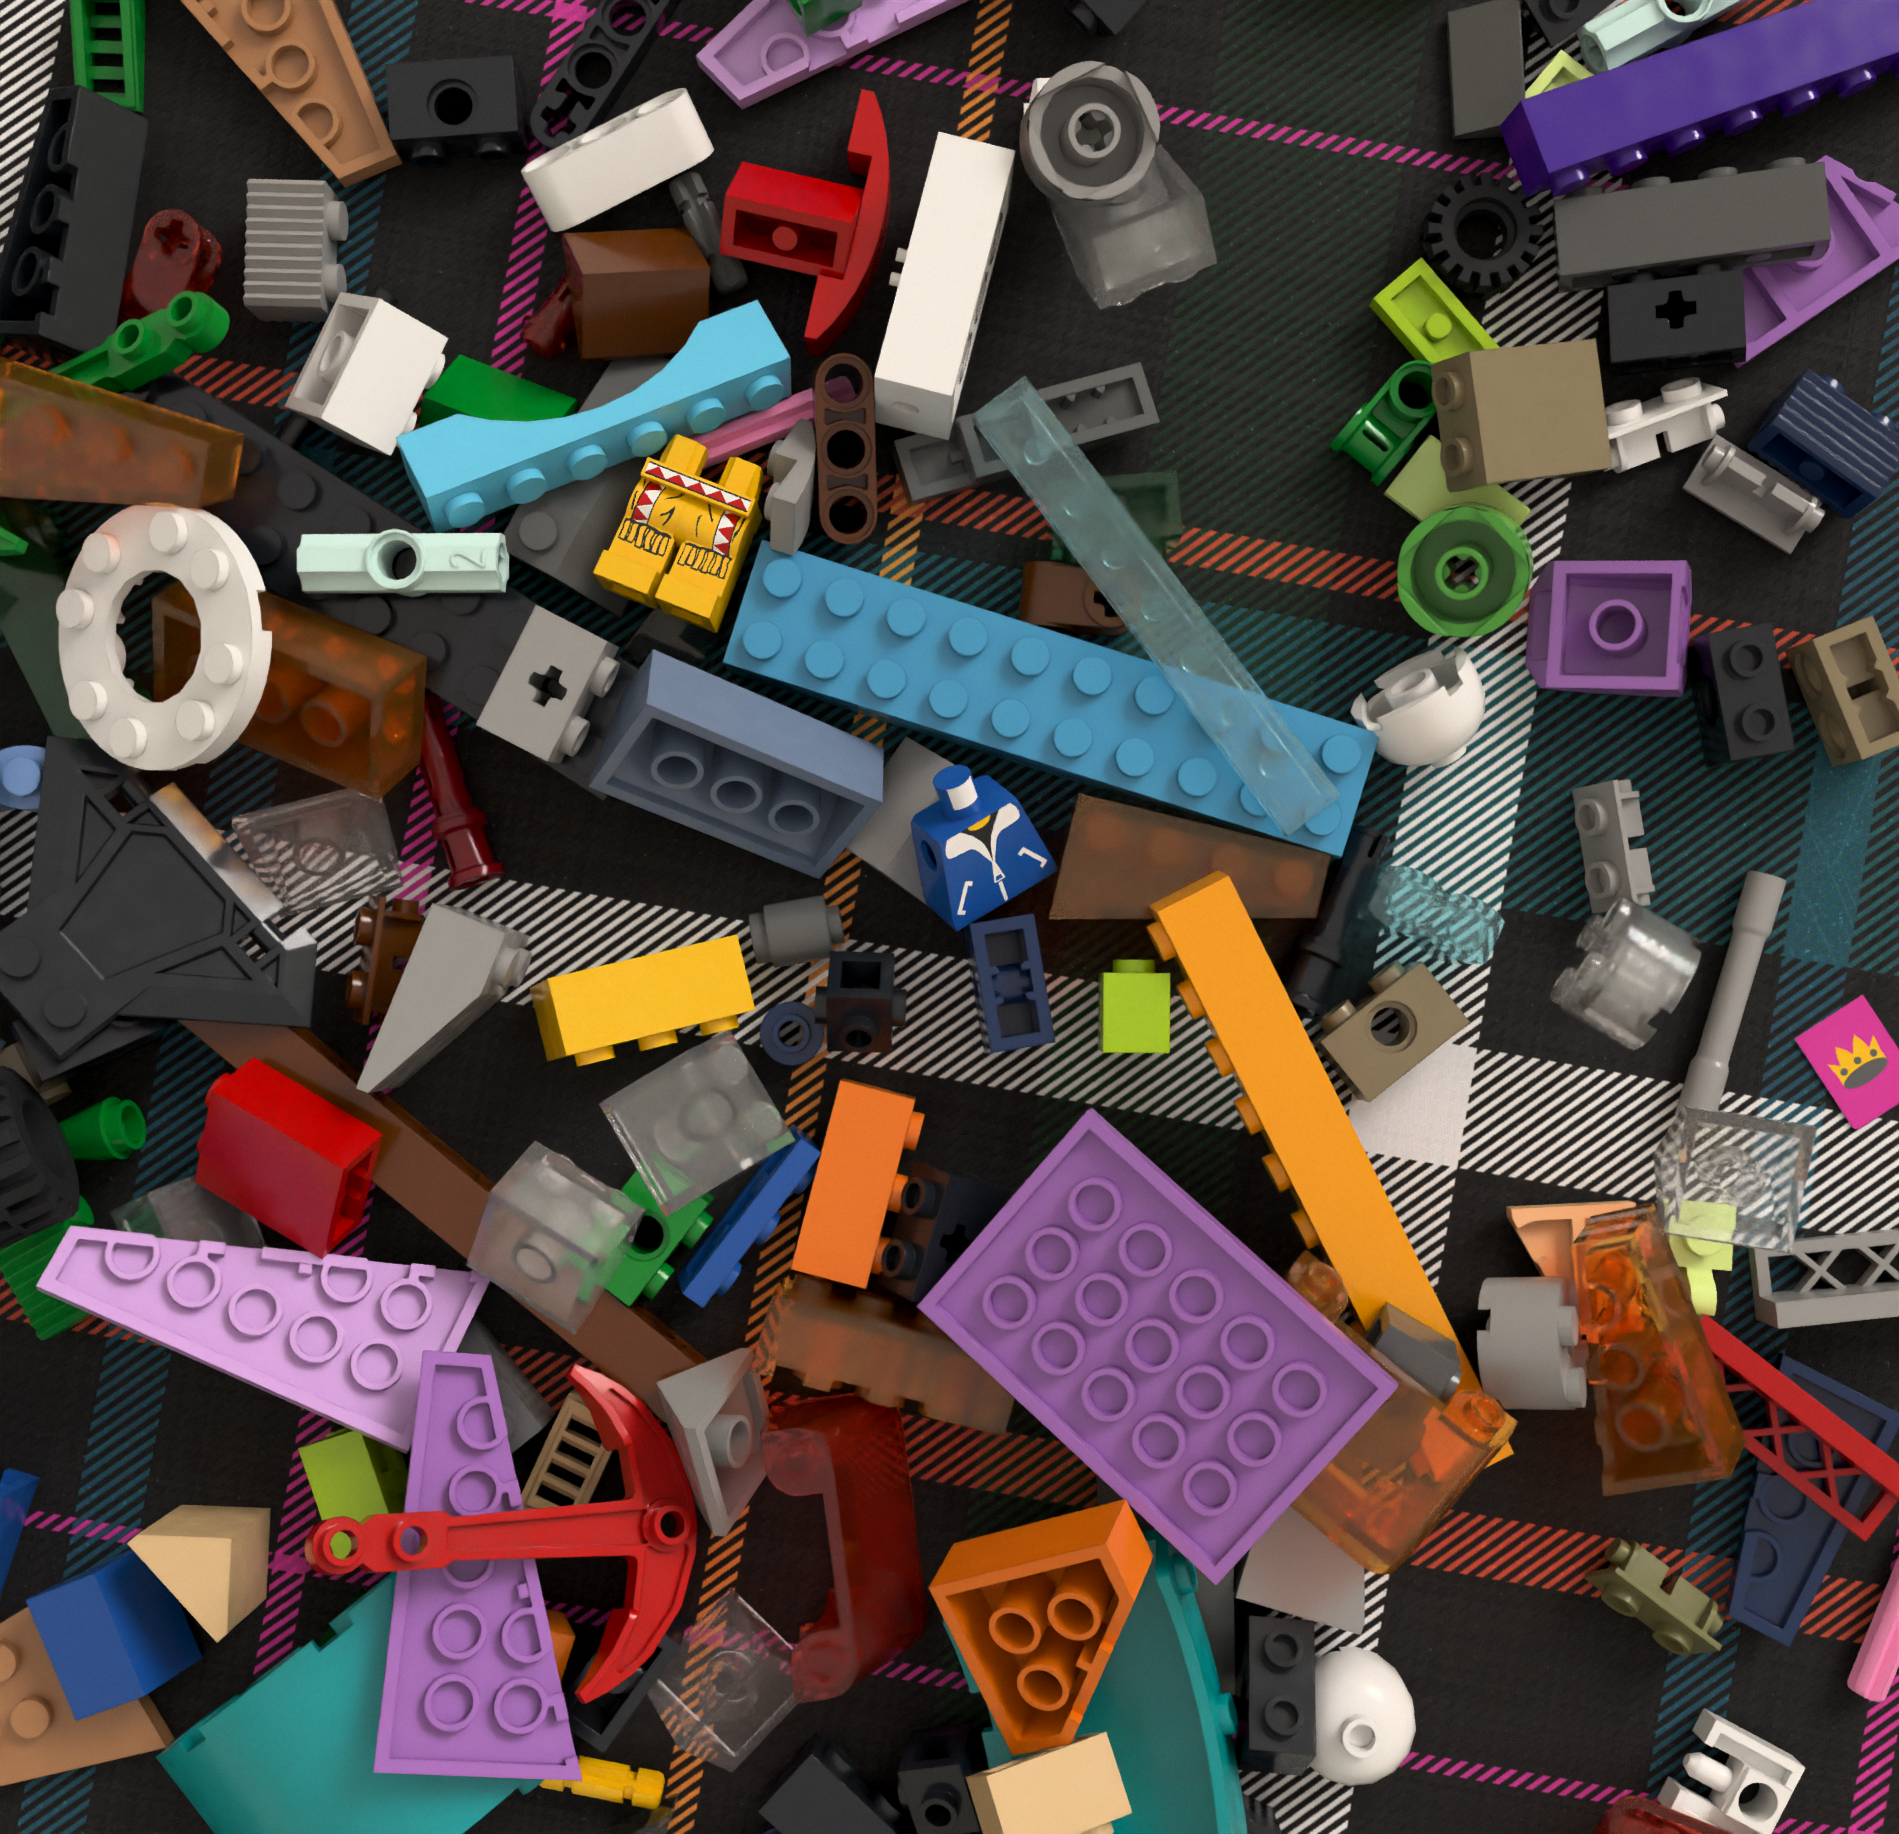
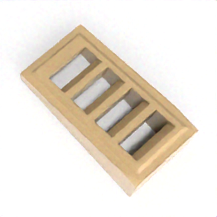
M575 1388L567 1395L521 1494L524 1510L559 1507L537 1495L541 1485H545L575 1500L573 1505L589 1504L614 1450L606 1451L602 1443L600 1444L569 1429L574 1419L597 1431L589 1409ZM564 1441L594 1456L592 1465L590 1466L559 1451L562 1442ZM554 1463L585 1478L581 1488L549 1473L551 1464Z

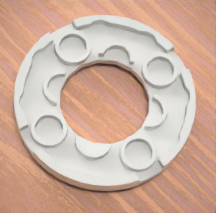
M145 502L121 510L85 539L82 550L68 577L65 590L58 597L56 615L59 620V656L63 680L69 697L70 710L80 720L87 733L99 747L113 758L134 768L177 771V769H182L195 763L206 764L225 752L239 738L249 724L261 700L270 666L272 631L262 630L261 611L257 593L264 592L266 589L257 564L248 548L226 523L205 510L193 506L165 502ZM153 572H166L183 583L194 598L201 622V650L194 673L180 693L164 702H151L139 695L133 689L135 682L130 678H125L123 670L126 663V650L123 641L116 634V624H123L126 619L121 612L124 599L134 585H142L143 578Z

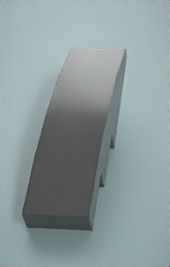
M1141 362L1023 393L1016 402L957 417L952 426L949 440L920 433L894 440L890 449L908 506L911 507L1072 457L1155 427L1160 421Z

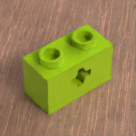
M1113 960V973H1099L1098 1049L1101 1052L1170 1053V973H1155V960Z

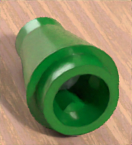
M109 1097L58 1123L74 1160L127 1159L134 1150L142 1148L146 1140V1124L143 1114L132 1100L121 1101L116 1097Z

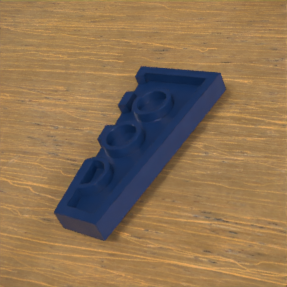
M1778 1352L1775 1365L1778 1371L1880 1450L1887 1453L1899 1429L1898 1412ZM1777 1409L1779 1426L1797 1424ZM1765 1413L1763 1427H1770L1767 1413ZM1808 1432L1781 1434L1785 1463L1796 1471L1823 1468L1817 1439ZM1770 1435L1760 1436L1759 1442L1772 1452ZM1831 1451L1833 1467L1850 1466ZM1758 1458L1755 1460L1724 1611L1736 1620L1790 1647L1848 1529ZM1862 1474L1837 1476L1835 1480L1839 1505L1855 1517L1872 1482ZM1824 1478L1807 1479L1826 1494Z

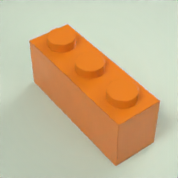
M846 1078L840 1080L791 1266L792 1270L864 1289L867 1287L870 1273L879 1275L882 1271V1254L884 1248L890 1242V1237L880 1235L886 1211L899 1213L901 1193L909 1177L897 1173L903 1148L912 1151L916 1150L925 1116L923 1113L913 1111L916 1100L915 1096Z

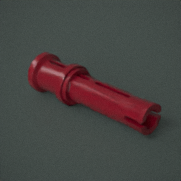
M431 695L428 698L427 696H422L403 703L399 708L414 746L413 749L436 817L432 821L433 827L430 830L434 840H441L452 874L447 879L449 889L451 891L467 889L501 877L505 874L502 863L494 862L483 828L488 824L486 814L481 812L480 807H474L456 749L444 718L439 695Z

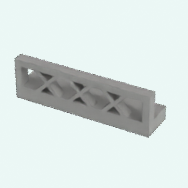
M1899 1228L1749 1243L1748 1253L1756 1320L1781 1329L1898 1317L1899 1272L1889 1264L1899 1252ZM1886 1245L1879 1255L1868 1248ZM1854 1248L1868 1259L1871 1265L1855 1284L1843 1285L1826 1270L1842 1250ZM1822 1252L1815 1262L1805 1253ZM1792 1255L1809 1269L1793 1290L1772 1292L1768 1257ZM1882 1272L1892 1279L1875 1282ZM1819 1278L1829 1285L1828 1287L1812 1288Z

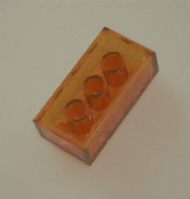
M180 580L152 598L154 702H164L180 693L194 673L201 650L200 618L194 598ZM266 591L257 593L261 611L262 630L272 631L271 659L261 700L249 724L236 741L379 801L412 771L421 760L427 656Z

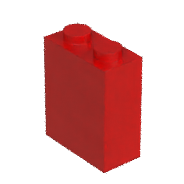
M255 1057L251 1058L233 1074L225 1073L213 1083L205 1098V1106L208 1108L204 1131L196 1147L200 1156L195 1182L323 1259L361 1223L383 1134Z

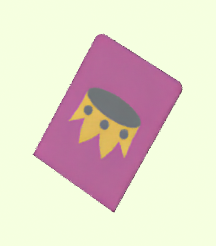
M1864 995L1859 996L1795 1038V1041L1852 1128L1861 1129L1899 1104V1049Z

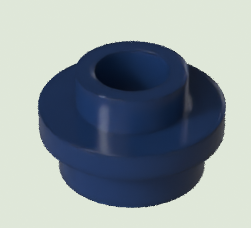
M784 1002L773 1007L764 1017L760 1027V1040L765 1052L773 1060L785 1065H799L809 1061L818 1053L824 1039L823 1025L815 1024V1011L808 1005L800 1002ZM788 1021H795L803 1028V1039L796 1046L786 1045L780 1038V1029Z

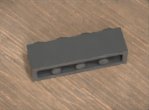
M1789 157L1772 161L1764 167L1765 170L1738 174V170L1734 167H1719L1700 173L1697 176V180L1671 183V179L1668 177H1650L1634 182L1631 185V189L1605 193L1603 187L1587 186L1567 193L1565 199L1554 200L1552 220L1558 294L1622 284L1621 279L1623 277L1639 272H1657L1661 274V279L1688 276L1689 269L1711 263L1728 265V271L1823 258L1831 241L1825 161L1806 164L1804 158Z

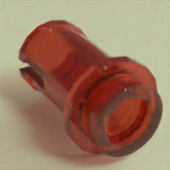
M567 274L561 276L560 282L534 316L525 315L522 319V324L525 327L519 334L520 338L532 350L546 359H550L555 352L563 353L566 350L564 340L575 327Z

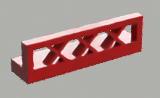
M1703 1313L1701 1315L1692 1314L1647 1371L1861 1540L1867 1541L1889 1511L1899 1501V1464L1708 1315ZM1691 1342L1711 1357L1715 1385L1688 1387L1669 1372ZM1723 1367L1742 1382L1726 1384ZM1754 1390L1763 1397L1770 1427L1742 1429L1734 1423L1730 1416L1727 1392ZM1717 1393L1719 1410L1700 1395ZM1777 1409L1797 1424L1779 1426ZM1808 1432L1817 1439L1823 1468L1796 1471L1785 1463L1781 1434ZM1770 1435L1772 1452L1754 1437ZM1831 1451L1850 1466L1833 1467ZM1862 1474L1882 1490L1859 1520L1839 1505L1835 1477ZM1824 1478L1826 1494L1807 1479Z

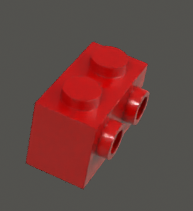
M742 161L725 194L719 254L809 275H823L843 280L864 189Z

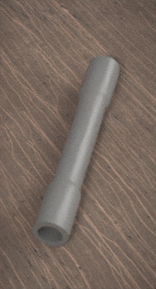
M1757 871L1747 872L1732 922L1733 934L1697 1053L1691 1060L1675 1111L1677 1115L1710 1125L1714 1124L1729 1075L1728 1063L1763 946L1772 932L1787 882L1782 878Z

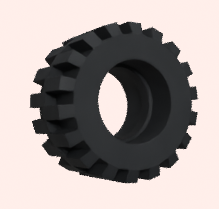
M5 1066L0 1067V1250L75 1216L80 1205L79 1180L76 1166L57 1120L37 1090L19 1073Z

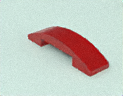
M861 89L847 154L850 173L865 176L867 181L843 280L818 275L804 334L807 354L819 357L837 340L860 308L878 268L888 227L890 169L886 131L875 93Z

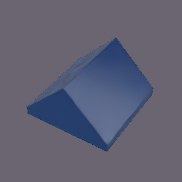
M132 1549L25 1599L76 1721L144 1697L203 1658L179 1600Z

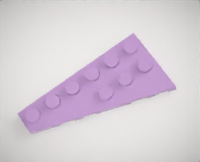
M70 1226L36 1287L42 1293L407 1454L412 1444L423 1350L457 1351L491 1279L479 1270L466 1272L439 1269L433 1265L415 1263L402 1265L327 1254L321 1259L313 1253L269 1247H263V1249L226 1245L225 1242L206 1240L193 1242L157 1238L152 1234Z

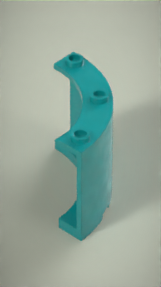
M1157 1530L1142 1532L1153 1554V1559L1074 1737L1086 1733L1107 1732L1132 1810L1131 1814L1111 1821L1114 1829L1112 1834H1248L1241 1783L1232 1735L1239 1733L1238 1712L1232 1694L1230 1692L1222 1694L1211 1646L1194 1594L1198 1589L1195 1566L1182 1553H1179ZM943 1618V1625L962 1666L970 1693L980 1692ZM988 1708L993 1727L984 1728L982 1738L989 1769L1030 1754L1012 1756Z
M396 1571L388 1574L329 1623L337 1634L321 1647H318L313 1639L301 1648L299 1646L260 1676L240 1696L237 1693L228 1701L210 1711L156 1756L157 1760L215 1834H463L515 1789L518 1788L525 1795L545 1779L373 1773Z

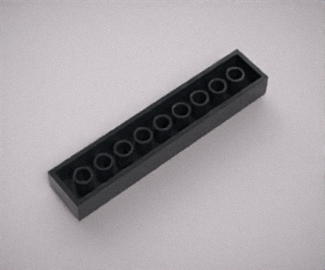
M173 370L132 391L122 390L84 411L58 452L138 504L165 502L193 506L218 517L246 545L257 564L266 586L476 720L479 719L535 606L538 605L548 610L507 583L505 593H426L416 597L404 596L398 593L308 594L303 592L301 580L297 573V548L300 546L302 534H380L391 529L404 530L411 534L427 532ZM412 547L402 549L393 559L392 571L397 580L405 579L415 569L417 559ZM617 653L614 660L620 662L619 671L607 694L603 698L597 695L594 696L584 716V719L590 722V727L578 752L573 757L565 754L561 764L545 761L528 752L601 800L617 802L619 799L590 788L589 780L623 692L640 669ZM547 677L543 682L542 689L550 694L549 699L557 698L562 700L565 697L567 688L559 683V679L554 680Z

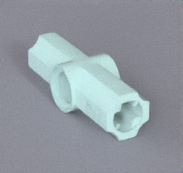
M1628 0L1580 27L1577 33L1581 47L1580 54L1590 72L1599 74L1643 59L1661 48L1678 46L1694 30L1749 0H1673L1682 6L1686 16L1671 12L1666 6L1665 0Z
M391 529L380 534H302L300 546L297 548V573L301 580L302 591L308 594L398 593L404 596L416 597L426 593H505L506 583L509 579V554L506 548L505 536L502 533L411 534L404 530ZM412 547L417 559L415 569L405 579L397 580L392 571L393 559L402 549Z

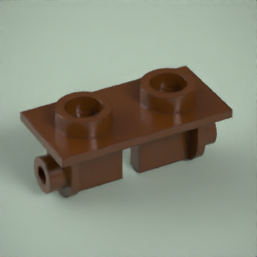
M369 895L368 908H358L354 924L353 941L354 945L362 946L359 971L350 970L345 989V1008L354 1009L353 1021L369 1025L370 1013L377 1012L376 1024L382 1025L404 973V970L392 968L393 956L410 958L422 929L424 915L418 914L419 901L394 898L392 911L385 910L386 897Z

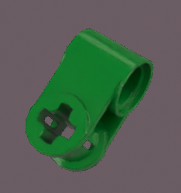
M1414 360L1405 363L1397 369L1369 403L1365 402L1329 446L1336 453L1344 450L1372 474L1370 481L1377 487L1415 443L1413 439L1437 412L1431 393L1433 383L1431 367L1433 364L1428 361ZM1409 382L1421 386L1428 398L1427 407L1411 409L1404 405L1399 397V385Z

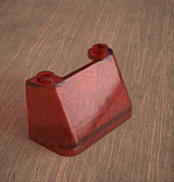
M874 1391L773 1403L760 1432L764 1466L769 1480L778 1490L788 1495L798 1496L823 1493L835 1588L828 1589L826 1608L822 1616L812 1624L801 1625L799 1631L800 1639L791 1656V1677L795 1704L827 1700L842 1695L911 1648L921 1639L926 1628L927 1606L903 1420L896 1403L890 1397Z

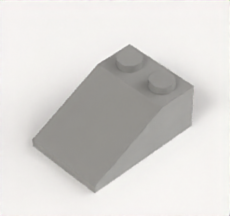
M432 903L356 1089L372 1093L400 1087L505 996L510 985L518 987L527 972L532 957V952L525 950L530 936L463 908Z

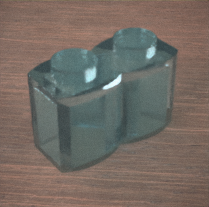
M1386 866L1376 869L1358 911L1360 918L1377 931L1395 937H1412L1415 943L1430 956L1440 961L1457 965L1485 964L1505 924L1499 913L1485 902L1468 895L1446 894L1434 879L1421 871L1405 866Z

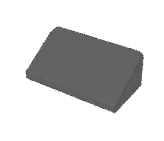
M1492 0L1451 11L1446 15L1453 139L1503 137L1499 126L1521 100L1526 99L1520 0Z

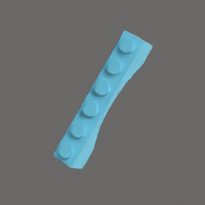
M758 300L698 322L684 347L660 372L634 391L601 407L567 417L529 422L487 420L455 414L396 437L407 476L435 533H442L453 528L471 526L481 520L483 516L516 503H530L541 497L545 492L575 480L591 479L599 475L604 469L636 456L646 457L662 449L663 446L669 444L675 434L687 437L695 433H708L718 428L723 422L754 410L763 411L775 406L782 399L792 396L791 357Z

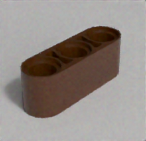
M840 353L829 356L822 361L815 370L812 381L813 426L816 442V512L819 525L830 538L838 543L850 545L861 542L870 536L876 526L878 515L874 382L871 370L865 361L853 354ZM835 365H848L859 376V391L849 402H837L826 392L825 377L829 369ZM850 430L861 441V456L852 466L845 468L837 467L828 458V441L836 432ZM854 496L859 499L863 506V520L854 530L847 532L838 531L830 522V507L840 497Z

